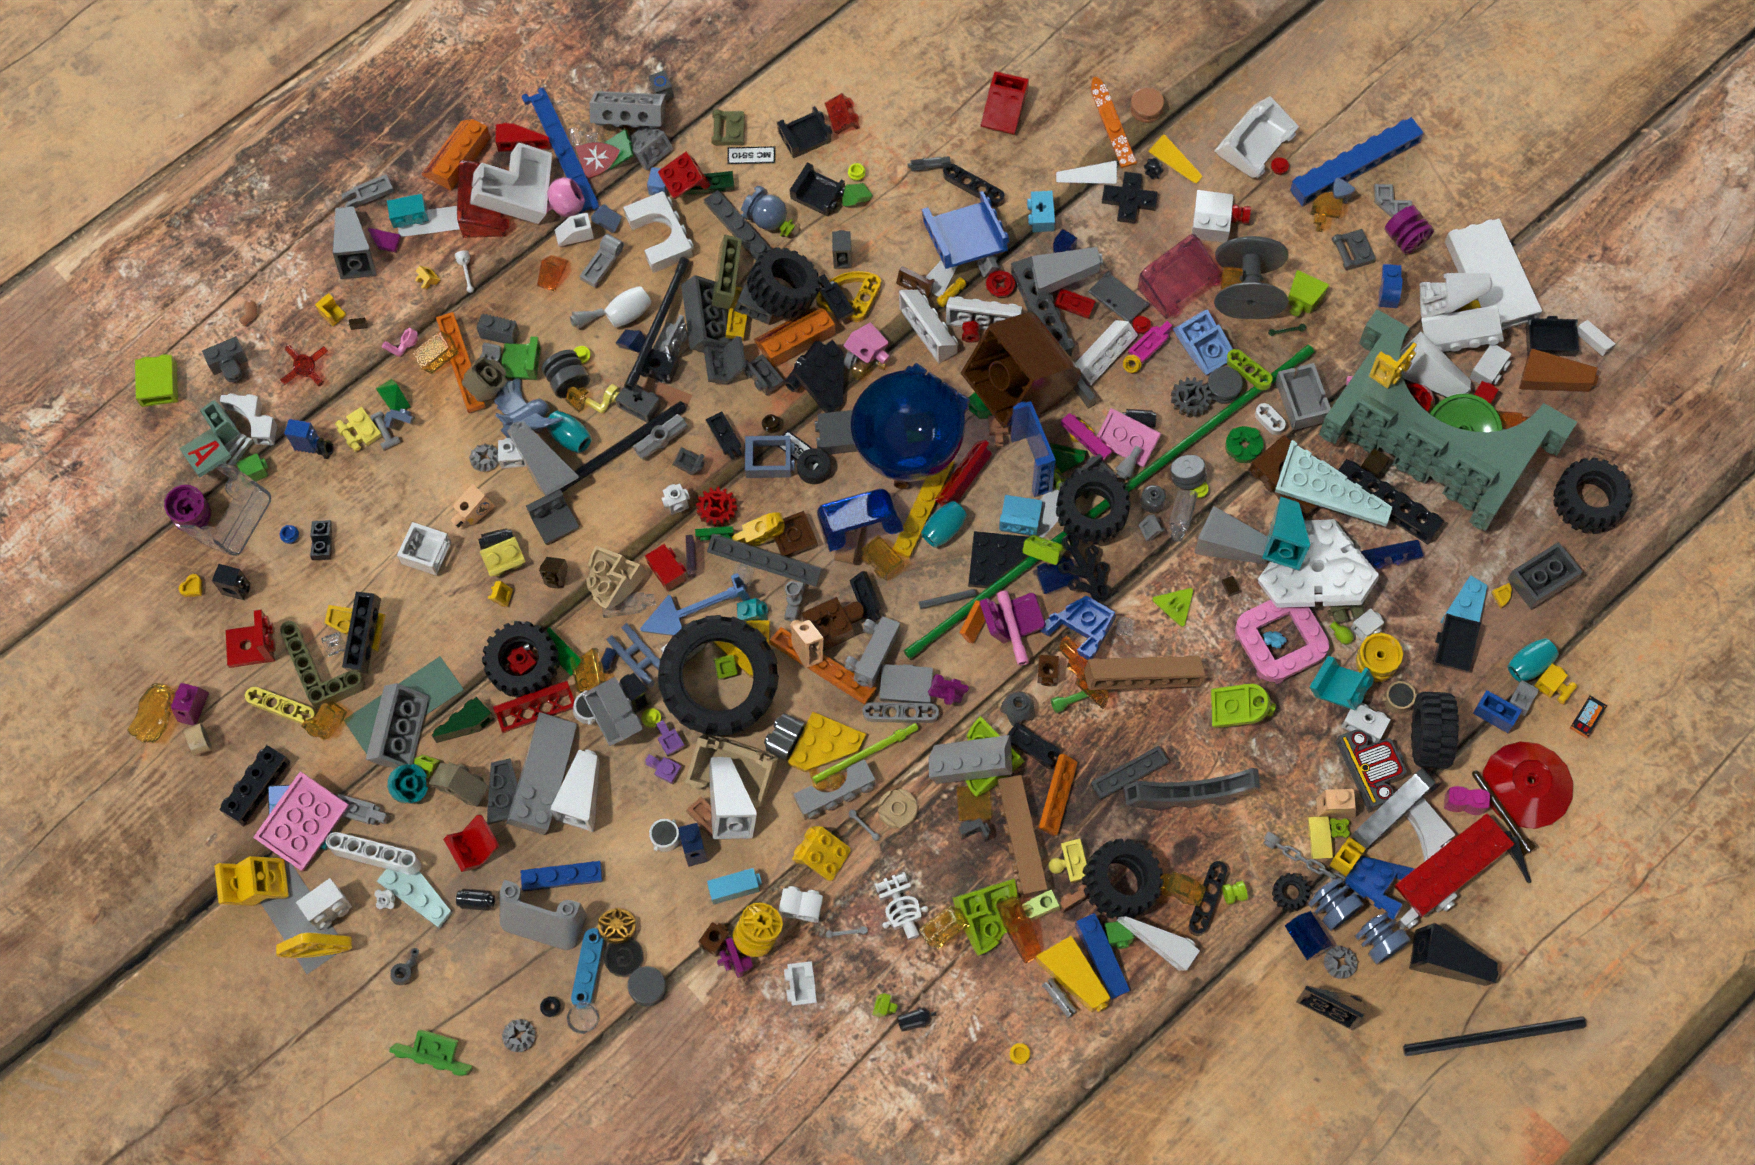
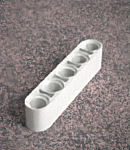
M339 832L331 833L326 838V845L334 855L408 875H414L421 869V862L409 850ZM413 860L410 865H406L409 861Z

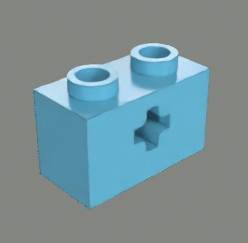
M1053 191L1031 192L1030 199H1027V209L1031 210V215H1028L1029 226L1032 225V232L1054 231Z

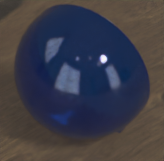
M915 363L912 367L909 365L905 370L882 376L862 392L853 408L851 434L855 447L863 461L875 472L886 478L901 482H915L931 478L943 471L954 460L961 448L965 435V413L969 409L970 399L960 392L956 394V389L946 382H942L940 378L931 372L927 373V369L918 363Z

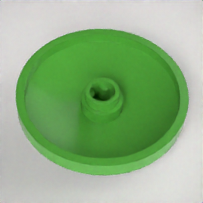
M1456 394L1449 396L1439 402L1430 412V415L1439 421L1458 429L1473 432H1495L1502 430L1501 420L1497 411L1489 402L1476 395Z

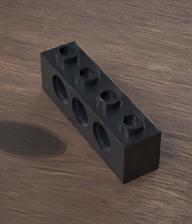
M357 591L355 593L342 668L347 671L355 670L359 673L368 674L381 598L374 593Z

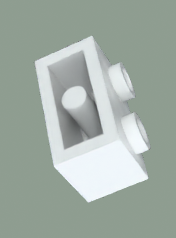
M511 438L498 440V461L501 468L526 467Z

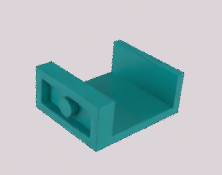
M1328 656L1311 683L1310 689L1316 698L1356 710L1358 705L1362 703L1368 688L1372 686L1374 678L1366 667L1362 673L1340 667L1334 657Z

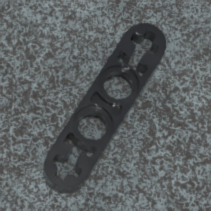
M955 164L944 166L943 177L949 183L980 199V192L976 189L979 186H983L986 188L984 194L990 198L993 207H999L1004 203V192L1001 189ZM963 178H969L971 182L969 184H963L961 180Z
M1215 861L1210 865L1192 913L1188 929L1194 936H1201L1205 933L1227 874V867L1221 861ZM1220 867V871L1223 873H1219L1217 880H1213L1215 871L1212 869ZM1212 884L1216 887L1217 892L1209 894L1206 892L1205 887ZM1207 903L1210 906V911L1207 913L1201 912L1199 904ZM1200 916L1203 917L1200 925L1203 929L1200 928L1197 931L1192 923L1196 924Z

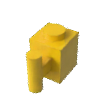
M1551 664L1534 687L1538 688L1540 692L1549 698L1557 691L1561 694L1557 701L1564 704L1577 688V684L1574 682H1570L1568 686L1563 684L1568 675L1560 666Z

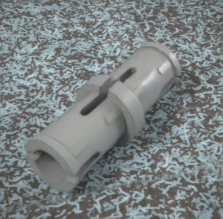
M1050 978L1048 983L1045 982L1042 985L1053 998L1052 1002L1060 1007L1067 1018L1072 1016L1071 1012L1074 1015L1078 1011L1066 997L1067 993L1065 991L1062 992L1053 978Z

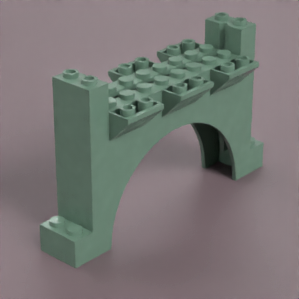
M1376 309L1365 325L1359 344L1364 349L1370 350V353L1326 415L1319 435L1325 441L1336 444L1345 431L1343 437L1349 442L1361 446L1368 453L1374 448L1379 451L1381 447L1386 453L1395 455L1396 457L1392 465L1399 471L1411 475L1416 481L1425 484L1431 476L1435 481L1445 484L1446 486L1442 494L1449 500L1461 504L1466 510L1473 511L1474 513L1469 522L1475 528L1486 531L1539 447L1543 448L1547 453L1557 456L1577 421L1545 403L1524 422L1501 431H1466L1439 421L1416 402L1410 394L1403 376H1401L1396 384L1392 383L1388 389L1369 377L1375 359L1381 351L1391 356L1395 361L1400 359L1402 342L1410 328Z

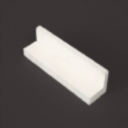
M1115 320L1076 361L1075 364L1081 370V377L1087 385H1092L1138 336L1129 322Z

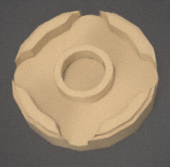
M903 789L886 792L878 803L880 819L885 825L895 829L909 826L917 816L915 798L911 793Z

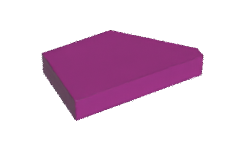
M368 228L378 249L396 253L401 240L400 234Z

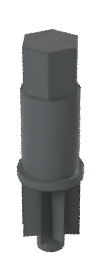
M950 156L910 160L911 163H907L908 169L911 168V171L944 167L947 164H951Z

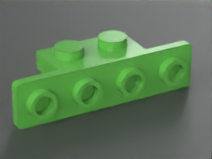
M421 1029L417 1031L413 1048L395 1043L389 1049V1052L395 1054L398 1058H410L418 1064L433 1065V1068L437 1070L446 1069L452 1071L457 1076L467 1075L473 1067L454 1060L458 1040Z

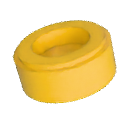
M1017 1043L1011 1047L1009 1057L1014 1064L1023 1065L1030 1058V1050L1025 1044Z

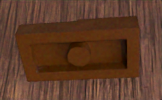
M902 266L899 269L896 284L908 290H918L921 295L924 294L928 299L931 296L934 279L929 280L926 278V275L921 276Z

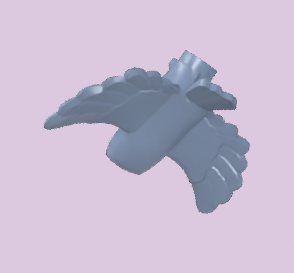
M521 379L508 381L497 393V398L494 400L495 404L498 405L497 408L502 411V414L496 413L495 417L503 422L504 427L501 429V432L507 438H511L507 430L515 422L524 421L532 430L556 424L564 419L562 417H543L550 411V407L540 398L526 403L521 392Z

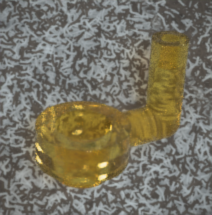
M877 359L870 363L859 361L853 365L851 373H853V378L861 381L870 364L882 370H885L887 364L883 365Z
M816 768L808 770L814 788L819 791L826 788L837 790L846 781L844 773H837L825 778V781L815 784L812 777L818 774Z

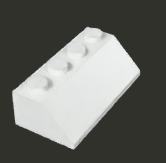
M918 290L899 291L900 311L938 364L957 354V339L949 334L947 325L944 322L941 323L938 319V313L928 305L929 302L924 294L921 295Z
M959 296L949 297L946 306V325L962 327L964 322L975 321L980 324L981 330H986L992 323L1022 314V306L1000 304L996 301L985 302L979 299L970 300Z
M1498 305L1421 318L1424 335L1442 352L1459 351L1462 348L1468 347L1477 348L1485 344L1495 345L1504 341Z

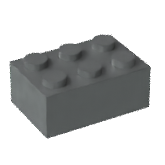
M1558 542L1512 570L1507 580L1529 608L1533 609L1576 582L1583 572Z

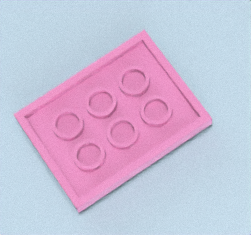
M299 772L253 838L300 871H304L350 805L303 772Z

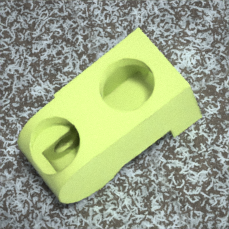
M1049 890L1022 904L1019 910L1025 922L1029 923L1051 912L1054 913L1060 910V907L1052 890Z

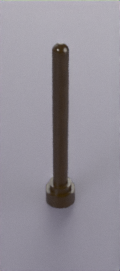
M1477 770L1473 771L1472 776L1482 790L1490 793V802L1514 836H1518L1523 856L1537 848L1533 840L1526 839L1480 772Z

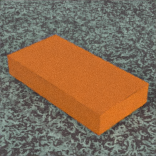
M975 601L959 632L968 643L972 644L985 622L980 601Z

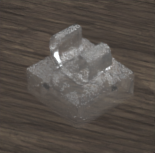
M736 563L733 575L738 573L745 584L751 587L755 567Z
M335 632L321 638L329 657L345 651L346 644L340 632Z

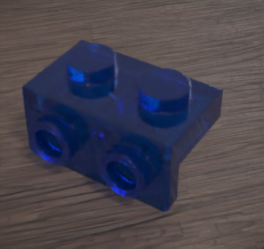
M1062 556L1057 565L1043 563L1038 565L1036 570H1033L1043 594L1067 586L1068 582L1074 578L1079 579L1076 575L1070 573L1061 574L1058 571L1059 564L1063 562H1068L1074 566L1071 558Z

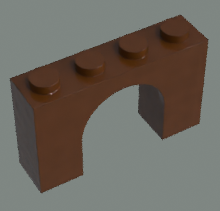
M1283 435L1251 463L1250 471L1254 478L1264 483L1265 488L1269 492H1273L1277 496L1278 500L1280 497L1299 502L1303 519L1305 520L1320 506L1275 492L1280 477L1279 469L1284 465L1291 443Z

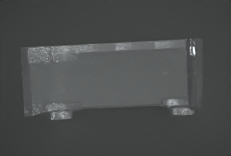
M221 464L216 468L229 477L225 490L233 500L216 529L211 526L198 528L195 525H180L179 528L206 546L227 555L236 556L243 551L270 505L271 494L233 465Z

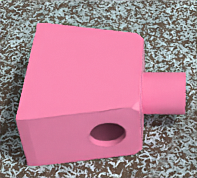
M871 323L852 332L844 344L846 349L866 363L877 359L884 365L890 358L884 351L888 341Z

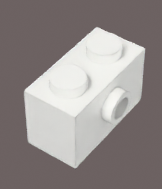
M1361 703L1356 710L1350 709L1342 728L1348 731L1362 730L1367 734L1368 741L1377 743L1380 741L1390 719L1384 713L1375 712L1369 709L1366 704Z

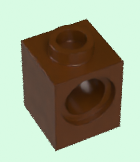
M1039 655L1037 683H1041L1043 686L1057 684L1059 656ZM1051 669L1053 673L1045 674L1043 670Z
M712 922L699 939V946L717 957L725 946L726 939L730 938L727 932L728 928L721 923L716 925ZM713 934L721 936L717 942H712L710 938Z

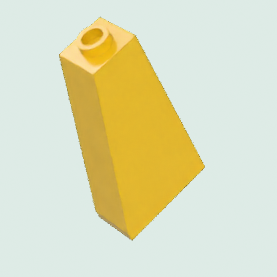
M1072 936L1036 956V962L1091 1013L1096 1010L1101 1012L1108 1007L1109 995Z

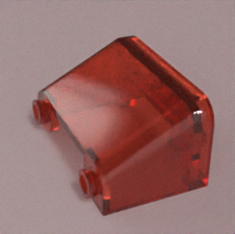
M460 160L457 221L463 238L506 237V230L509 229V219L505 218V214L470 204L473 174L480 163Z

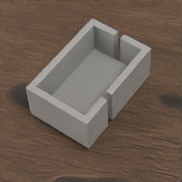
M1315 364L1299 366L1296 375L1295 368L1279 371L1275 382L1292 429L1297 430L1323 423L1331 408L1327 397L1324 398L1325 391Z
M615 677L582 694L609 746L642 730L641 720L635 713H632L631 701L626 698L622 691V684Z

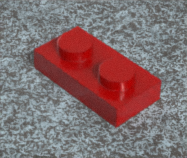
M1061 288L1054 307L1089 319L1096 300Z

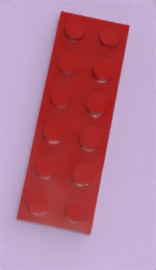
M1486 813L1396 883L1394 887L1422 918L1509 850L1514 843Z

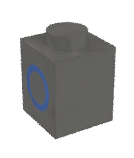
M665 70L648 76L650 87L654 94H665V100L674 96L672 85Z

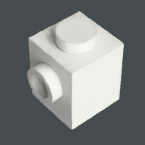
M1369 609L1353 622L1351 630L1363 642L1366 637L1382 632L1383 618L1378 612Z

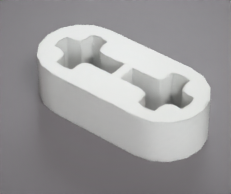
M1261 403L1257 406L1255 412L1256 419L1271 434H1282L1286 425L1285 420L1269 404ZM1261 411H1263V412H1264V411H1267V415H1266V414L1261 415L1260 412H1261ZM1274 424H1280V427H1273Z

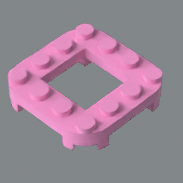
M1269 600L1244 612L1237 620L1235 627V638L1237 641H1240L1256 668L1257 676L1260 679L1263 678L1266 681L1275 682V684L1282 683L1284 679L1315 664L1319 665L1329 649L1328 638L1309 607L1277 608ZM1287 615V617H1291L1307 645L1275 660L1257 629Z

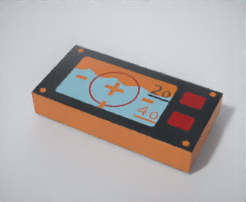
M1589 695L1571 724L1570 729L1588 738L1607 705Z

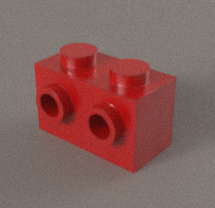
M662 544L645 555L647 564L667 592L686 580L685 572L687 571L681 562L678 563L675 560L676 554L671 547L668 549L665 544Z

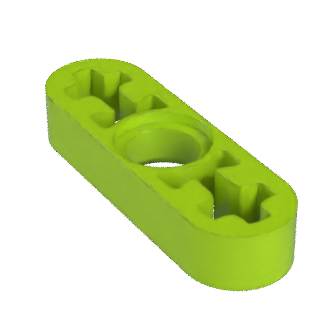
M1232 349L1228 352L1226 359L1228 366L1235 369L1242 377L1260 390H1267L1271 387L1272 375L1238 349ZM1251 366L1254 368V372L1247 373L1244 368ZM1260 379H1261V380L1267 379V382L1263 381V382L1261 383V382H1260Z

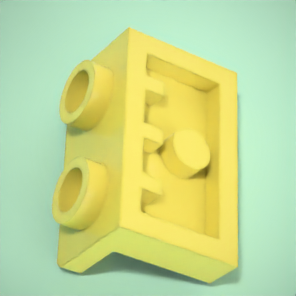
M515 537L479 551L490 577L500 576L506 570L519 568L522 566V563L526 562Z

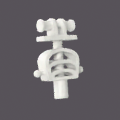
M902 872L898 876L892 875L893 880L887 881L885 878L883 882L875 883L874 885L877 893L887 889V892L879 895L880 902L891 897L893 898V901L886 907V918L888 921L882 924L883 928H888L889 925L894 930L903 927L908 940H912L919 936L914 922L921 920V912H928V907L920 908L915 897L901 896V893L911 890L910 883L899 886L902 882H908L905 872ZM894 884L896 888L891 890L890 885ZM896 906L897 909L890 914L891 909Z

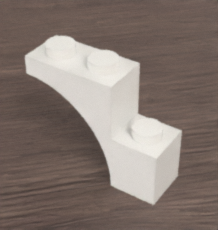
M236 394L221 395L220 403L225 410L238 412L249 420L251 438L256 445H274L277 424L273 417L268 415L261 416L262 403L258 396L252 394L246 396H238Z

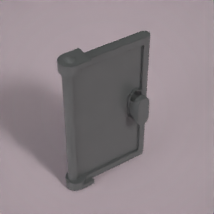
M1109 271L1088 291L1106 305L1107 308L1129 323L1150 305L1148 301L1142 299L1112 276Z

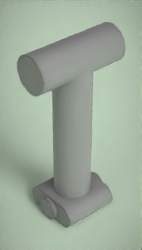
M379 411L371 415V420L377 423L385 442L381 443L383 450H386L401 442L398 436L391 437L383 421L384 414Z

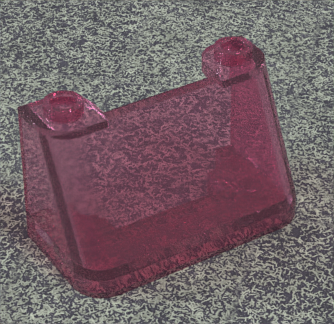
M1193 233L1148 265L1140 273L1137 289L1167 319L1171 315L1175 316L1178 314L1181 302L1206 283L1209 286L1217 285L1222 279V272L1201 240Z

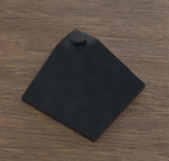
M1307 985L1296 1003L1352 1031L1362 1020L1366 1004L1362 1003V1000L1356 996H1348Z

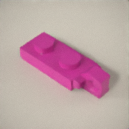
M1166 321L1160 328L1153 326L1128 350V354L1138 356L1143 364L1167 341L1172 325Z

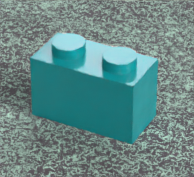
M423 194L387 201L389 219L393 228H402L407 225L421 224L429 221Z

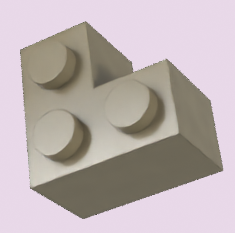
M451 762L449 764L440 763L429 782L430 785L442 793L454 795L471 806H478L489 787L483 782L484 779L482 777L470 774L466 766L462 764L457 766Z

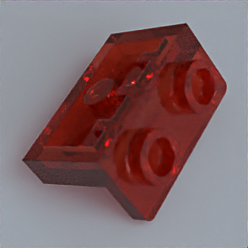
M841 93L824 103L836 134L852 126L855 129L860 128L858 123L860 119L853 109L854 102L850 97H846Z

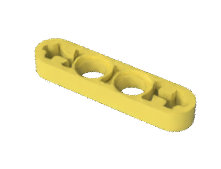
M251 687L245 692V699L254 707L304 726H310L316 721V713L309 706L258 687ZM257 693V695L260 698H263V700L261 701L258 698L252 699L251 695H256ZM270 699H276L277 704L274 707L270 708L267 706V702ZM288 705L294 706V711L291 714L284 712ZM299 711L305 715H307L309 712L311 717L304 719V717L299 714Z

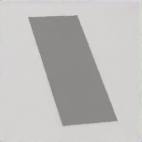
M284 859L289 897L285 899L267 898L260 902L284 940H288L301 933L338 935L332 924L326 929L318 931L305 917L296 902L310 891L293 865ZM336 954L296 959L306 974H309Z

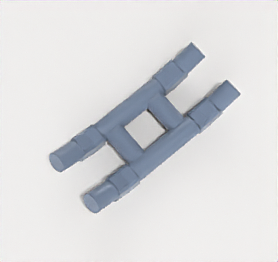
M626 623L621 628L634 643L632 646L624 650L613 635L606 640L638 678L651 688L655 682L643 669L652 663L659 671L660 659L655 656L628 623ZM640 649L646 658L637 664L630 656Z

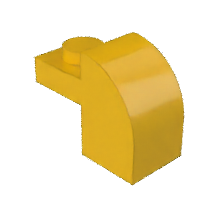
M1349 837L1329 866L1346 877L1365 851V848Z

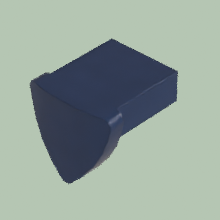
M625 329L616 341V344L619 348L640 352L645 337L640 330Z

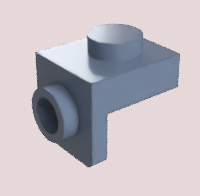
M401 408L400 411L391 409L385 415V427L392 428L395 419L413 424L415 417L411 416V412Z

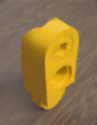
M779 512L765 514L743 524V531L734 534L732 539L755 547L775 539L774 537L784 532L783 516Z

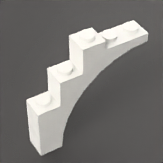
M1424 798L1419 800L1405 813L1406 818L1413 826L1419 838L1424 862L1448 844L1455 836L1454 832ZM1455 893L1451 894L1434 909L1437 913L1443 909L1445 912L1455 905L1453 901L1457 895ZM1411 908L1399 920L1397 925L1400 929H1405L1406 927L1411 929L1419 922L1417 919L1420 916ZM1434 909L1428 912L1424 917L1428 916L1431 912L1434 911Z

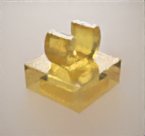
M572 386L568 389L566 402L579 413L584 409L585 400L587 399L585 395L588 394V391L584 387L577 390Z

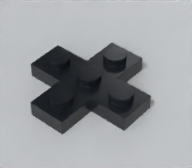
M1124 172L1122 187L1104 184L1102 204L1119 206L1118 222L1135 224L1137 208L1155 211L1158 192L1140 189L1142 174Z

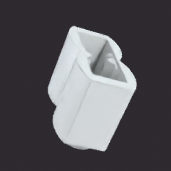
M789 886L788 889L783 888L778 912L783 917L818 923L823 896L819 895L820 893L815 890L801 892L799 888Z

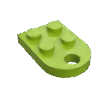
M1256 684L1211 689L1212 727L1222 728L1253 724L1261 721L1270 709L1271 702L1268 693ZM1259 698H1264L1263 705L1256 707V701Z

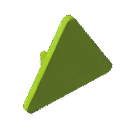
M1187 588L1155 596L1152 601L1180 627H1184L1193 589Z

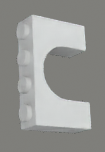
M663 191L623 207L625 217L632 231L654 222L666 224L672 230L667 240L644 250L646 260L653 273L679 263L682 257L692 258V250L694 249L691 239L687 240L685 236L687 232L684 225L680 226L678 222L680 218L677 211H673L671 208L673 204L670 197H666Z

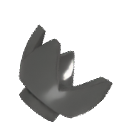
M1012 692L1002 702L1000 711L1007 715L1012 726L1016 722L1019 724L1023 720H1033L1035 714L1034 700L1025 692ZM1017 702L1022 703V706L1016 707L1015 704Z

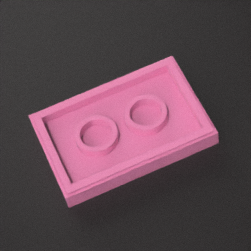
M1111 408L1096 437L1100 438L1105 446H1109L1111 451L1125 458L1130 456L1135 446H1138L1142 451L1136 459V464L1145 467L1162 433Z

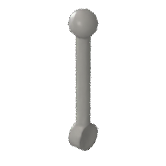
M855 810L849 811V817L852 819L854 818L863 828H865L872 835V839L874 841H878L880 839V835L878 833H874L857 816Z
M863 926L856 930L837 932L829 930L825 935L827 938L856 933L866 935L868 929Z

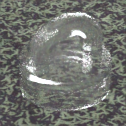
M576 127L568 130L571 143L574 146L579 145L580 138L586 136L585 131L578 132Z

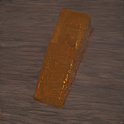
M1012 896L997 903L996 907L1004 927L1023 962L1028 963L1036 959V956L1042 953L1031 919L1026 917L1020 898Z

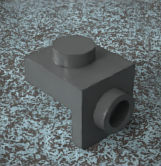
M681 447L672 465L693 475L697 471L700 472L703 468V458L705 455L700 454L697 456Z
M981 818L974 821L967 820L958 828V833L962 840L980 832L986 842L989 840L988 834L991 833L987 823H983Z

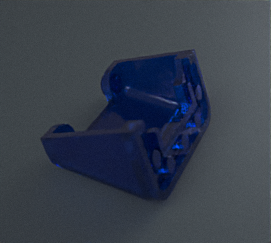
M876 489L825 503L817 509V518L823 541L830 552L841 549L845 545V532L881 522L883 529L889 534L904 531L893 500L885 489Z

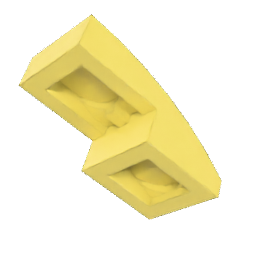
M1308 817L1311 858H1333L1329 817Z

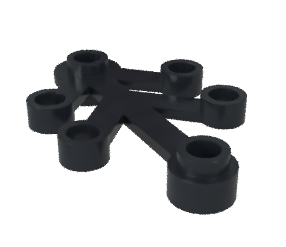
M1072 533L1066 535L1062 539V546L1071 552L1080 568L1072 566L1068 562H1063L1059 564L1058 571L1061 574L1070 573L1085 578L1089 582V584L1080 582L1079 579L1074 578L1068 582V588L1071 591L1079 589L1090 593L1091 597L1097 602L1104 601L1109 594L1108 587L1104 584L1106 572L1108 571L1107 563L1102 561L1095 566L1096 555L1099 552L1095 545L1086 548L1085 553L1088 556L1086 563L1077 548L1079 545L1078 537ZM1094 567H1095L1096 572L1098 573L1097 580L1095 579V577H1094V575H1093V574H1094Z

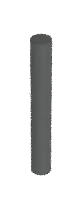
M975 589L920 601L918 602L919 608L923 609L975 597L976 592Z

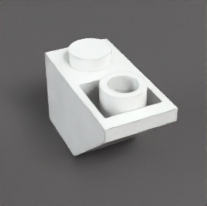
M588 213L570 216L555 229L559 247L594 239Z

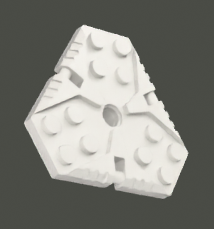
M1334 519L1304 521L1310 541V548L1299 571L1269 562L1258 578L1259 585L1277 608L1311 607L1315 606V602H1323V606L1362 605L1378 581L1379 574L1368 563V560L1365 559L1359 549L1354 548V543L1343 532Z

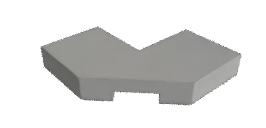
M1393 184L1374 185V203L1390 217H1393L1405 207L1412 205V200H1394Z

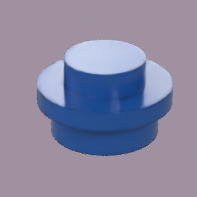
M286 525L280 531L281 540L287 544L294 543L299 537L298 529L292 525Z

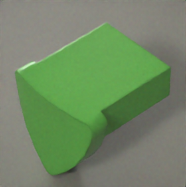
M864 183L847 184L843 192L842 203L843 206H852L859 202L870 201L873 195Z

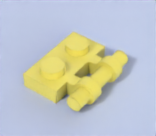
M362 407L346 416L349 423L344 424L341 420L335 423L339 434L345 437L347 445L353 448L355 452L361 449L359 445L361 442L369 446L383 437ZM355 430L358 435L352 436L350 432Z

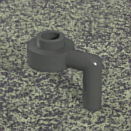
M417 948L411 950L410 959L405 964L399 963L392 967L390 978L394 984L405 985L409 982L411 969L418 962L419 950ZM398 974H403L404 977H403V978H398L397 975H398Z

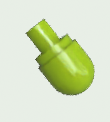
M1335 621L1329 626L1335 631L1333 635H1335V638L1340 643L1348 645L1353 641L1354 635L1346 626H1340Z

